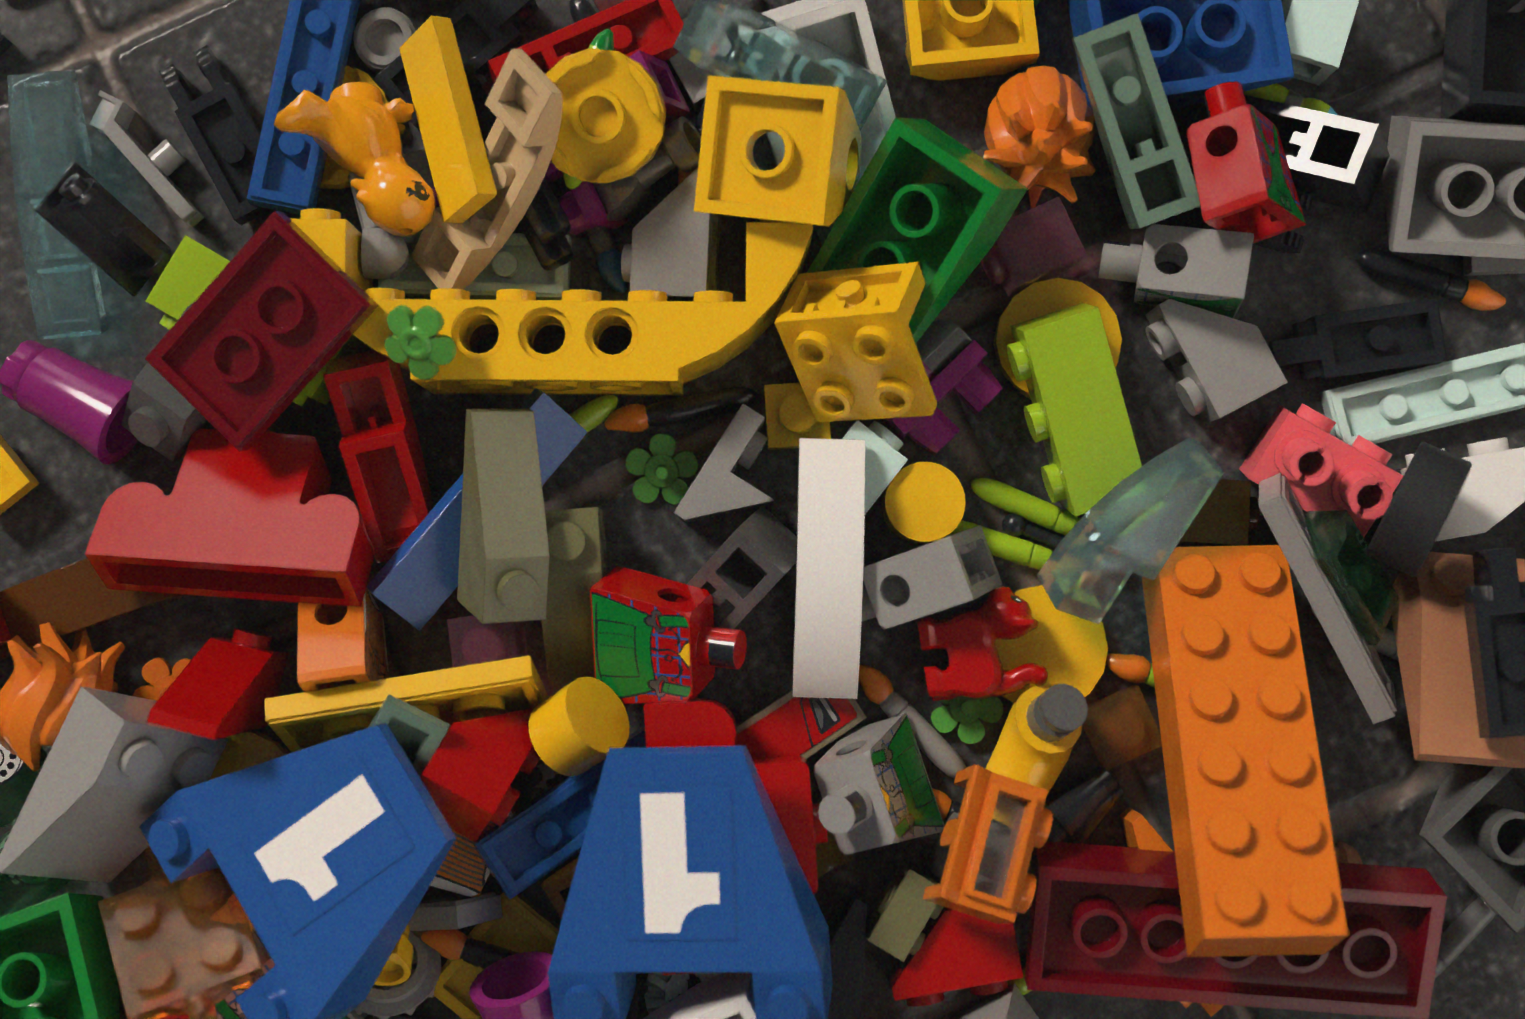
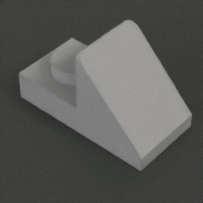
M742 404L674 511L676 516L685 522H691L773 504L774 500L733 474L738 464L749 470L765 446L768 437L759 432L765 422L764 416Z

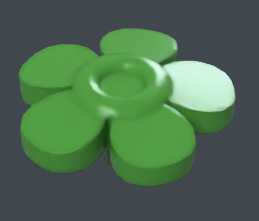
M400 305L388 314L387 324L394 334L385 340V349L389 357L396 363H403L409 359V370L416 378L431 379L438 373L439 365H446L454 360L457 352L456 343L447 335H438V332L443 328L444 319L435 308L423 306L414 314L408 306Z
M658 433L651 438L649 443L653 456L643 448H634L627 455L625 466L628 472L634 475H643L634 482L632 487L633 494L643 503H652L659 495V490L662 487L664 500L669 504H679L688 491L687 483L680 477L686 478L695 475L698 470V461L695 454L689 450H682L673 456L676 450L675 439L670 434Z
M957 696L952 700H941L940 702L948 704V706L935 708L930 718L935 729L941 733L951 732L958 724L957 733L960 740L965 744H975L980 742L985 736L984 726L978 718L989 723L997 722L1003 715V703L997 697L974 699Z

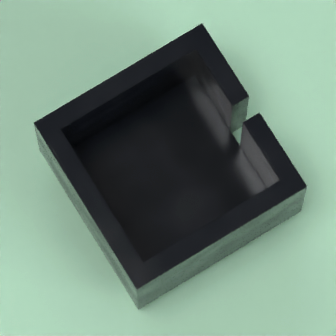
M1446 0L1441 99L1442 119L1525 123V0ZM1515 6L1514 12H1507Z

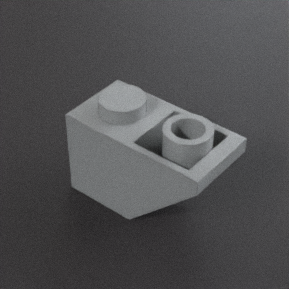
M1172 299L1166 300L1145 314L1150 323L1146 327V335L1151 347L1161 360L1169 359L1180 379L1175 386L1183 406L1192 416L1199 414L1203 424L1220 419L1288 383L1256 325Z

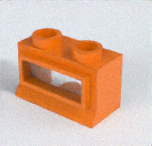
M975 764L956 772L954 785L966 788L958 818L947 821L942 831L940 846L948 848L949 853L941 883L927 886L922 900L996 924L1015 922L1017 912L1022 914L1027 912L1035 894L1036 876L1027 871L1033 847L1041 848L1045 844L1051 830L1053 813L1052 810L1044 808L1048 790L991 772Z

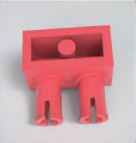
M1303 403L1296 414L1279 405L1239 470L1258 485L1260 481L1281 473L1282 476H1286L1304 511L1355 540L1362 542L1375 520L1385 514L1393 498V492L1403 478V475L1386 465L1393 454L1360 435L1356 437L1352 445L1346 443L1330 433L1337 422Z

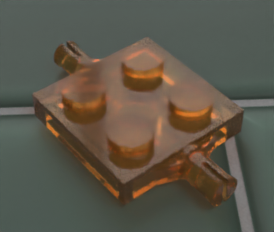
M149 845L143 851V855L147 862L151 880L135 889L98 901L127 1019H160L165 1016L188 1015L189 1019H219L215 1004L222 1001L234 990L255 983L265 974L248 916L220 867L170 883Z

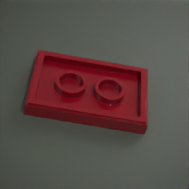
M274 211L146 356L145 360L238 451H248L379 305L284 213Z

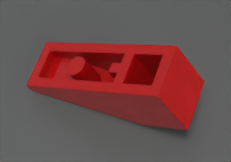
M626 0L516 49H522L541 71L546 74L565 56L588 49L596 35L605 29H610L614 34V51H619L630 57L638 50H641L665 62L691 45L692 38L672 0ZM510 51L488 60L493 86Z
M234 628L232 637L209 638L150 708L147 723L213 740L269 726L265 721L264 699L278 696L289 652L271 648L272 636L247 629Z

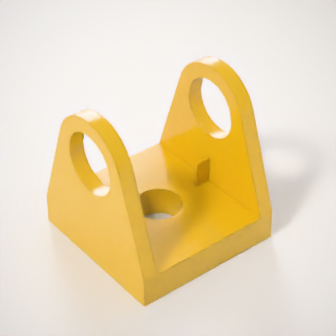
M708 75L694 212L829 227L843 212V208L858 184L861 165V133L845 90L832 86ZM776 132L780 135L785 145L784 158L776 168L763 171L756 165L753 159V147L757 139L763 134Z

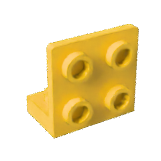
M918 262L797 275L774 324L814 418L817 421L835 422L932 416L934 414L937 400L909 328V322L926 284Z

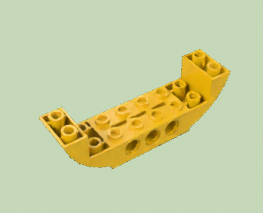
M310 208L300 211V219H290L379 305L353 333L355 337L376 352L390 358L385 349V340L394 333L389 329L387 316L397 306H408L414 314L423 306H431L440 312L444 319V325L441 331L438 332V335H447L456 343L457 352L454 360L446 365H439L438 373L433 378L425 380L416 378L411 373L408 366L409 359L403 363H397L401 368L410 372V379L433 394L530 395L537 388L546 395L683 396V384L725 365L748 349L775 321L797 275L803 271L809 256L813 225L764 219H760V222H746V302H733V293L713 290L693 293V301H667V293L657 290L628 292V301H602L601 292L584 289L565 290L562 292V300H536V292L525 289L496 291V300H470V291L453 288L433 289L430 291V299H405V291L373 288V279H364L361 263L362 234L348 220L341 219L340 212L330 209ZM490 332H498V340L494 347L485 353L477 354V347L481 338ZM556 332L565 333L564 343L558 350L549 354L540 353V345L546 336ZM626 333L632 336L631 343L621 353L611 355L602 352L604 342L611 335Z

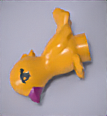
M350 82L335 88L331 92L328 102L308 90H303L277 114L274 127L278 130L288 133H301L313 137L314 141L335 162L349 172L363 178L353 179L350 184L358 191L356 198L364 205L367 216L385 232L401 237L415 235L432 221L435 208L440 207L435 188L429 185L417 171L411 168L403 157L400 134L404 133L405 125L401 123H406L413 119V104L406 103L401 98H396L383 104L382 92L378 87L366 82Z

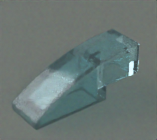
M696 0L673 46L696 66L721 77L840 87L847 94L860 131L887 83V80L880 75L734 0Z
M1189 437L1154 457L1118 483L1088 510L1061 540L1037 574L1057 610L1100 624L1132 573L1155 580L1224 474V471L1200 441Z

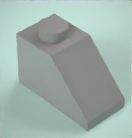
M698 167L632 229V244H624L621 257L622 279L624 282H630V291L657 290L666 292L667 298L693 299V293L698 291H717L720 215L694 212Z

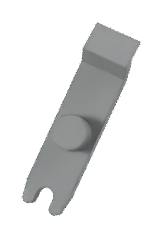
M100 90L98 96L102 100L89 125L106 135L173 211L193 228L204 216L169 177L186 161L185 157L167 139L148 154L127 130L136 111L125 102Z

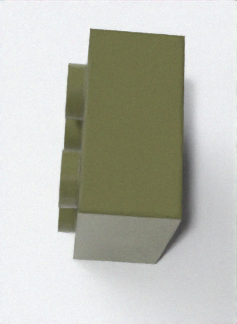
M903 858L866 921L867 940L902 962L905 961L909 953L914 956L925 939L926 934L922 930L929 918L935 920L943 909V906L922 900L927 886L940 884L938 878Z

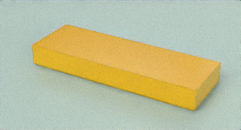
M431 15L399 50L443 222L463 224L497 195L451 18Z

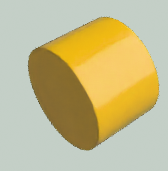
M933 462L913 463L901 469L883 491L881 499L882 515L889 529L899 538L915 544L931 543L946 537L959 525L965 511V493L959 479L948 468Z
M580 677L536 705L529 718L530 739L538 756L552 770L565 776L582 774L605 760L609 748H623L629 738V718L622 701L607 684L593 677Z

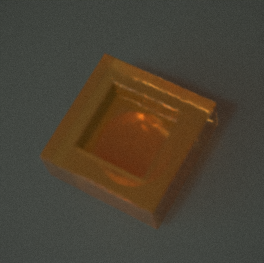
M1132 685L1087 705L1088 713L1083 726L1103 769L1109 770L1162 746L1161 734L1139 686Z

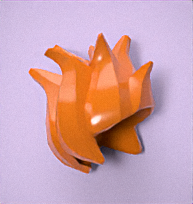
M1050 66L1029 67L1026 72L1017 73L1000 86L997 95L992 99L988 107L984 137L989 150L984 151V159L999 164L1004 173L1028 188L1027 193L1031 209L1036 207L1045 188L1059 192L1071 203L1076 202L1078 198L1070 178L1093 176L1096 171L1088 151L1095 137V118L1092 108L1087 104L1085 93L1071 77L1061 74L1055 67Z
M51 622L39 625L42 643L36 644L33 647L35 651L19 635L8 641V650L13 659L14 669L10 678L0 690V744L27 764L33 772L40 769L41 747L43 745L53 746L81 686L118 693V684L114 682L115 664L125 650L122 642H118L102 654L101 652L94 653L87 630L75 634V642L70 650Z

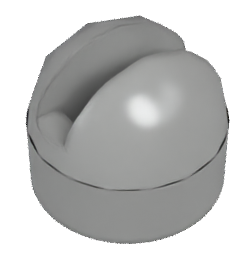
M364 228L361 239V263L364 279L385 280L397 277L406 269L410 257L405 240L401 236L392 235L381 228Z

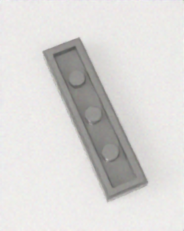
M1279 473L1260 481L1258 506L1371 721L1375 724L1395 717L1397 707L1394 684L1286 476H1282ZM1322 553L1326 561L1328 562L1335 578L1338 581V583L1335 581L1336 589L1331 581L1328 571L1326 570L1321 557ZM1344 594H1345V596H1346V598H1347V600H1348V606H1347V604H1346V599H1345V597H1344Z

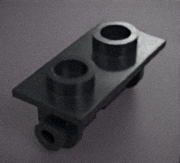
M76 161L70 164L34 210L132 296H136L151 275L158 280L171 259V248Z

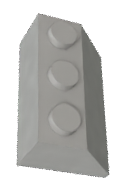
M1391 116L1387 144L1390 156L1383 172L1389 250L1405 253L1525 259V123Z

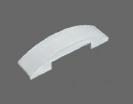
M799 438L792 697L857 699L864 563L865 440Z

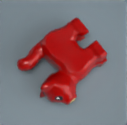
M996 587L990 591L985 603L977 610L960 612L947 619L938 621L930 617L920 619L918 631L921 649L923 651L945 649L948 652L949 666L946 670H941L937 666L924 667L929 697H932L933 701L952 700L957 696L985 699L1014 693L1029 684L1044 685L1048 680V672L1045 667L1035 663H1026L1011 670L1003 669L995 644L997 639H1018L1038 627L1039 622L1033 619L1029 603L1015 595L1010 587Z

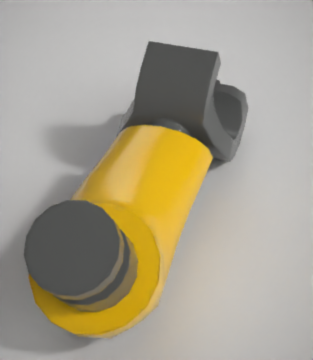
M1064 683L1053 686L1048 684L1036 685L1023 692L1012 705L985 769L1048 790V795L1068 761L1073 747L1081 735L1082 725L1087 718L1088 707L1082 693L1075 687ZM1001 796L997 798L974 890L986 894H994L997 888L1010 837L1005 832L1012 829L1018 806L1016 801ZM954 812L947 821L958 818L959 813ZM942 832L938 834L927 862L929 870L940 879H942L949 853L948 848L940 846Z

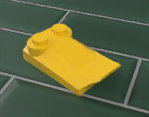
M902 0L906 31L905 55L910 67V75L937 81L994 76L1013 72L1037 62L1040 51L1033 0Z

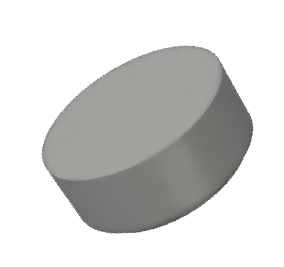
M377 8L365 14L357 23L353 37L354 47L364 64L370 70L379 73L400 55L399 48L416 29L410 19L402 12L393 8Z

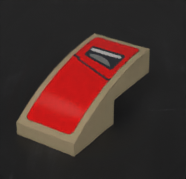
M790 690L776 701L764 706L737 725L734 746H746L751 759L802 756L807 759L867 717L855 699L792 697V690Z

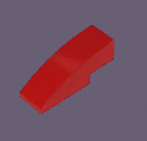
M375 350L331 359L323 377L342 433L339 448L363 523L374 547L376 563L388 561L434 508L419 436L400 365Z

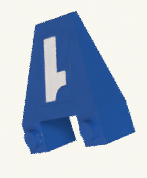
M387 723L375 725L178 790L139 826L170 883L220 867L275 963L272 969L236 998L247 1019H342L365 1001L456 840L454 833Z
M746 746L609 748L548 969L554 1019H626L637 985L635 972H752L756 1019H828L833 985L828 925Z

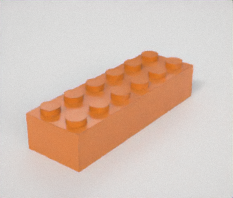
M1279 545L1156 547L1142 577L1187 957L1326 954L1348 936L1289 563Z

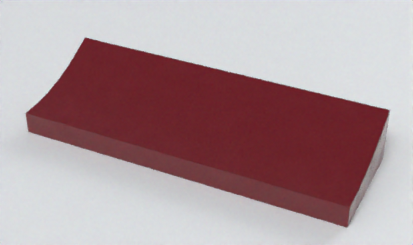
M1046 841L1041 848L1033 847L1032 874L1036 876V889L1030 905L1025 968L1027 990L1428 1019L1447 895L1427 869L1336 862L1348 936L1326 954L1187 957L1175 850H1141L1136 847Z

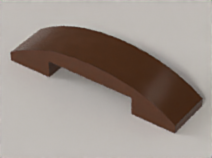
M86 558L0 591V607L12 639L19 635L35 651L33 647L36 644L42 643L40 624L51 622L59 636L64 638L161 602H172L189 595L107 589ZM7 644L0 646V664L12 660Z

